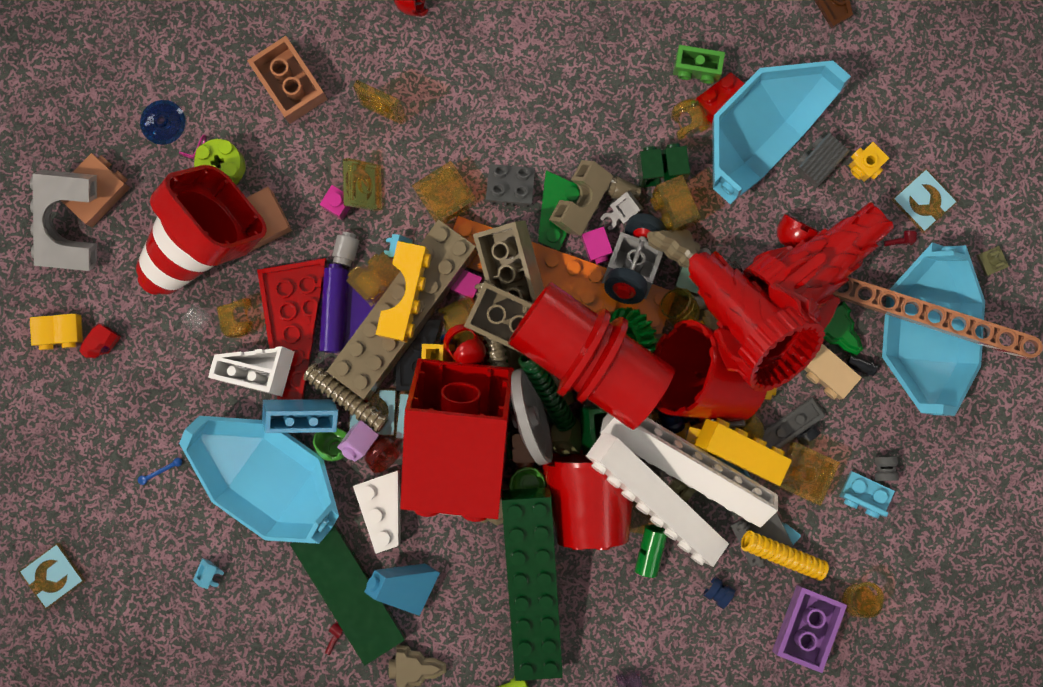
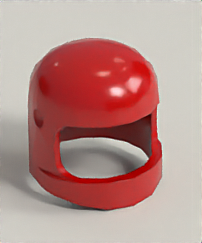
M465 324L450 328L445 334L443 343L445 350L455 362L480 365L486 356V347L478 334L464 327ZM465 330L473 333V339L461 343L455 351L449 350V342L457 333Z

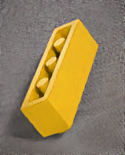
M717 418L716 422L706 419L695 446L770 483L781 486L792 461L784 456L785 451L774 446L771 449L767 448V442L756 437L752 440L748 438V432L739 428H735V430L730 429V423Z

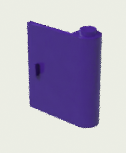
M329 264L328 268H324L319 352L340 353L393 282L395 272L348 271L343 269L342 264Z

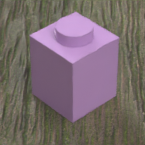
M360 420L351 427L337 448L342 451V454L347 459L356 462L366 454L379 435Z

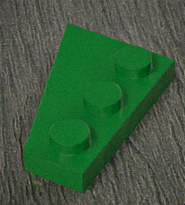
M547 170L545 173L538 243L559 251L567 233L549 219L560 200L576 203L580 197V189L577 184Z

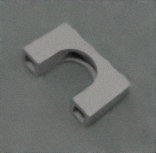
M40 170L33 173L30 179V188L33 190V199L30 203L33 222L30 231L33 236L31 257L34 258V266L90 271L96 267L97 243L65 239L55 230L51 220V213L55 203L59 200L91 202L96 199L97 175Z

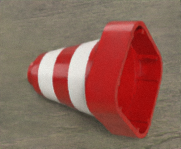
M200 165L172 172L165 177L150 196V205L157 218L136 264L138 283L146 292L153 295L172 294L212 267L247 255L266 235L267 227L265 221L230 177L220 169L210 165Z

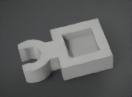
M627 191L610 205L613 212L603 214L600 219L603 221L610 217L612 225L608 227V230H612L619 225L620 220L623 224L627 223L631 216L638 214L643 208L633 194Z

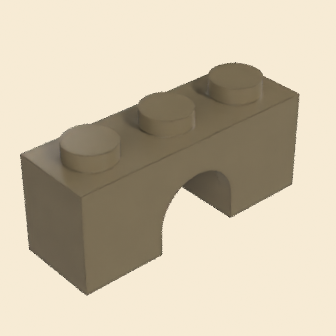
M581 160L571 179L580 189L578 201L573 203L560 200L549 220L566 233L581 236L587 229L588 222L593 213L598 209L599 202L604 193L609 189L610 182L614 176L595 161Z

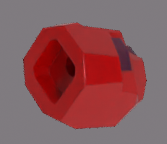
M98 323L87 335L79 351L85 358H99L102 354H109L121 336L106 325Z

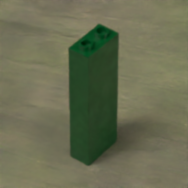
M336 522L319 544L290 543L296 556L364 666L407 638L387 604L374 600L364 592L370 577Z

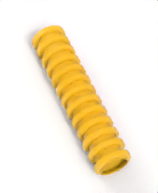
M747 531L742 537L741 548L745 552L767 559L780 566H785L818 581L823 580L828 574L829 565L825 560L791 548L778 541H773L771 538L761 536L753 531Z

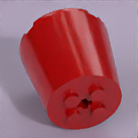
M684 320L676 323L674 329L669 334H663L655 347V352H653V354L675 368V374L669 387L656 405V408L662 413L672 416L713 420L719 418L724 421L747 420L761 407L767 391H754L738 372L728 371L725 368L717 340L713 335L715 330L700 322Z
M580 450L579 454H569L568 456H560L557 452L553 453L552 462L542 466L546 487H550L552 518L557 544L572 548L573 550H609L610 547L628 543L633 502L621 494L623 490L620 487L616 488L606 480L608 476L605 473L604 475L600 474L592 468L593 462L586 455H582L583 450Z

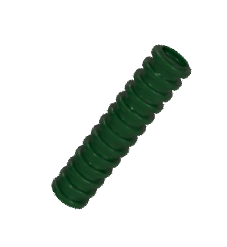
M522 354L518 362L542 404H544L545 409H547L556 428L559 431L571 429L576 424V418L564 397L557 394L558 386L555 384L551 374Z

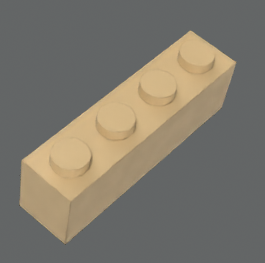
M824 344L821 345L819 352L804 369L807 372L806 377L814 384L819 382L825 387V394L833 400L835 398L839 400L844 399L862 378Z

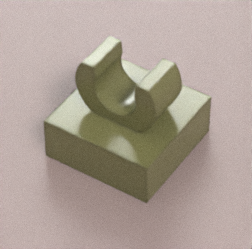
M1000 246L976 255L985 276L1009 267Z

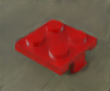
M730 72L698 96L695 101L701 108L705 109L707 116L704 118L712 124L713 117L717 111L745 83Z

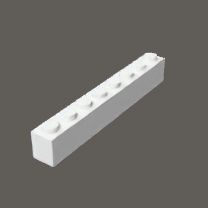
M610 414L603 418L600 434L605 432L617 437L634 454L644 459L647 463L665 471L669 476H673L688 487L694 488L708 499L714 500L727 510L740 515L746 521L761 528L778 511V495L648 417L634 430L628 428Z
M603 432L586 455L593 462L592 468L600 474L604 475L605 473L608 476L606 480L616 488L620 487L623 490L621 494L628 500L635 501L637 503L635 507L646 515L649 514L652 523L660 528L663 527L665 535L674 541L677 540L679 542L677 544L678 547L687 553H692L691 558L700 565L706 563L714 567L729 543L622 441L615 436Z

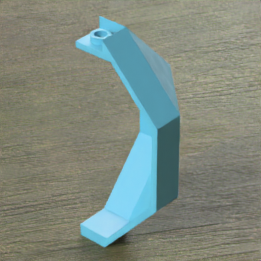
M834 61L759 68L713 117V189L731 204L756 185L806 134L847 85L851 76Z
M932 242L889 289L984 320L985 299L966 245L942 246ZM886 296V308L893 307L894 300ZM905 305L904 310L908 315L913 316L917 314V307L915 305ZM936 311L928 313L930 322H940L941 317ZM885 314L883 360L921 413L955 416L981 368L982 345ZM952 320L951 325L956 331L963 330L964 323L962 320ZM978 326L975 329V333L979 338L983 339L984 327Z
M198 416L184 430L179 444L211 502L262 539L267 541L319 544L334 526L339 513L324 459L290 434L265 433L262 420Z

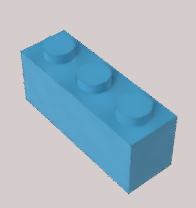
M333 399L263 400L262 424L265 433L336 432L338 409L332 401Z

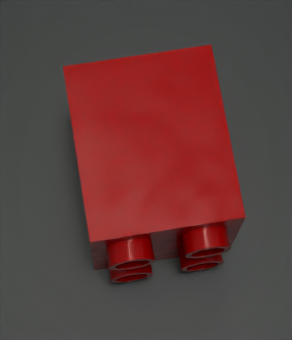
M418 358L404 415L400 509L412 510L424 517H432L439 513L460 515L472 522L484 521L487 518L498 519L507 452L511 408V376L514 368Z

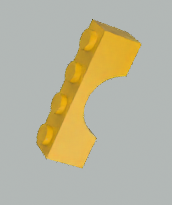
M401 241L397 242L392 264L402 272L406 282V290L402 300L395 307L381 311L376 330L377 336L408 343V338L413 337L415 324H412L414 314L417 315L419 312L420 301H418L420 291L423 292L426 278L423 275L425 268H429L431 262V254H429V250L426 247Z

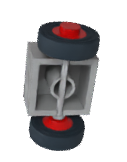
M644 213L635 214L627 221L625 233L621 232L602 281L606 293L618 302L637 304L646 299L663 252L648 245L647 234L650 231H667L665 224L657 217Z

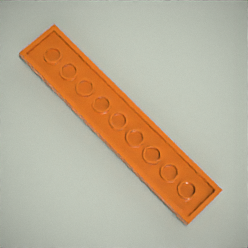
M461 216L457 217L453 228L455 232L475 246L473 234L492 229V227ZM532 242L544 288L552 282L595 313L604 308L610 311V313L619 308L632 307L633 310L640 309L641 314H647V321H653L651 327L656 330L654 334L662 333L676 292L652 284L646 299H643L637 304L618 302L606 293L604 283H602L607 268ZM477 254L467 268L484 274L479 255Z

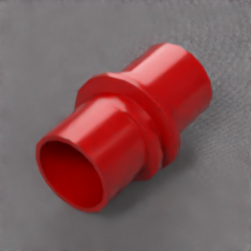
M550 282L524 315L507 344L558 378L560 383L557 394L564 396L574 389L578 392V401L583 403L588 399L625 426L634 430L649 416L665 394L675 374V368L626 335L628 329L627 319L618 317L609 323L611 318L610 311L604 308L595 313Z

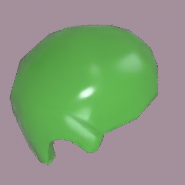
M338 427L336 432H316L313 438V445L317 454L326 461L343 459L345 456L337 446L347 432Z
M530 466L517 469L511 476L509 483L510 490L546 487L543 473Z

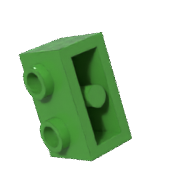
M679 45L676 52L673 75H677L682 80L700 79L702 83L706 84L718 82L722 74L725 52Z

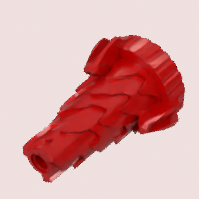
M870 202L854 215L843 219L829 230L824 228L807 242L803 240L794 248L787 246L757 255L753 263L743 273L750 282H757L767 294H769V285L777 283L781 287L788 288L807 298L811 302V313L825 329L840 303V299L835 297L833 293L849 281L847 277L862 265L864 258L879 247L877 243L894 228V225L879 208Z
M716 251L712 254L707 252L695 253L689 259V278L699 288L697 293L704 299L708 310L718 321L716 325L719 328L714 331L713 335L717 340L721 359L728 371L738 372L754 391L764 392L789 382L809 365L823 344L825 332L823 326L811 313V302L807 298L788 288L781 287L777 283L769 285V294H767L757 282H750L738 268L734 270Z

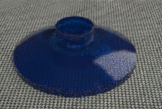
M155 101L149 104L141 115V131L149 141L155 144L165 145L172 143L184 131L185 115L182 109L172 101ZM160 117H164V122L162 124L157 123V120Z

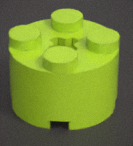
M212 139L196 149L194 167L200 165L216 167L219 165V161H223L224 163H221V168L218 169L228 175L235 185L242 179L246 170L245 159L240 151L229 141Z

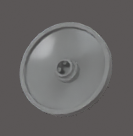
M523 369L515 370L511 376L513 425L515 429L518 428L520 436L534 461L538 465L551 463L553 459V443L544 404H542Z

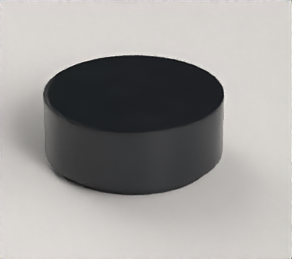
M813 425L799 434L797 440L802 446L815 439L821 432L817 426Z

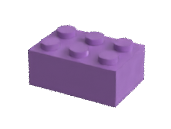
M796 585L772 652L777 656L823 673L847 605Z

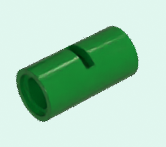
M650 524L645 526L640 545L641 549L639 550L634 570L637 574L648 578H656L658 576L667 539L663 527L660 528Z

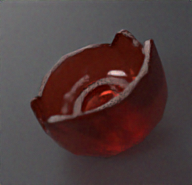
M387 437L374 441L364 458L373 473L383 472L397 460L400 454L397 450V444Z

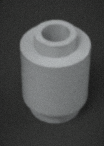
M343 231L342 235H337L332 257H334L333 263L351 267L352 262L355 261L360 241L355 239V234Z

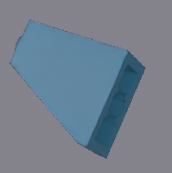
M425 563L374 570L364 592L376 601L420 616L440 572Z

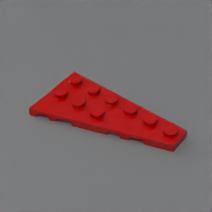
M326 258L257 270L269 349L282 346L295 351L283 396H277V400L304 399L307 381L303 378L310 364L323 286L324 268H326L327 262Z

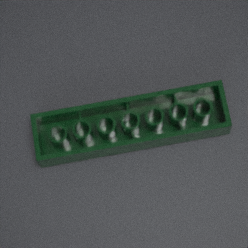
M550 487L502 490L515 681L563 678Z

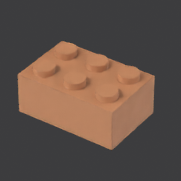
M284 36L247 60L289 124L328 100L287 36Z

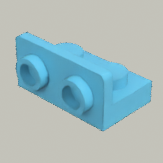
M850 471L839 497L845 499L844 504L855 509L861 506L867 509L865 514L879 519V516H888L886 510L895 491Z

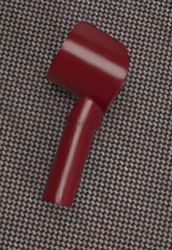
M904 231L903 238L883 241L884 247L897 244L913 245L917 240V232Z
M337 621L328 630L334 636L331 638L325 651L327 655L331 654L335 643L343 633Z

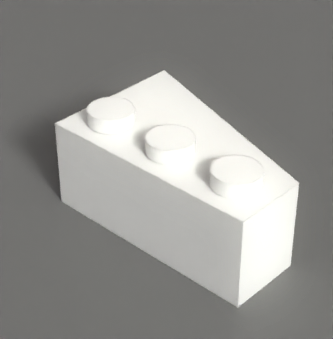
M281 346L274 349H257L250 352L240 351L214 355L208 378L282 397L295 351Z
M400 470L353 486L376 554L401 544Z

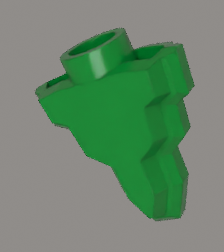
M843 301L838 305L830 323L824 329V340L830 345L838 344L844 351L858 355L863 350L860 337L854 331L855 322L850 316L851 309Z

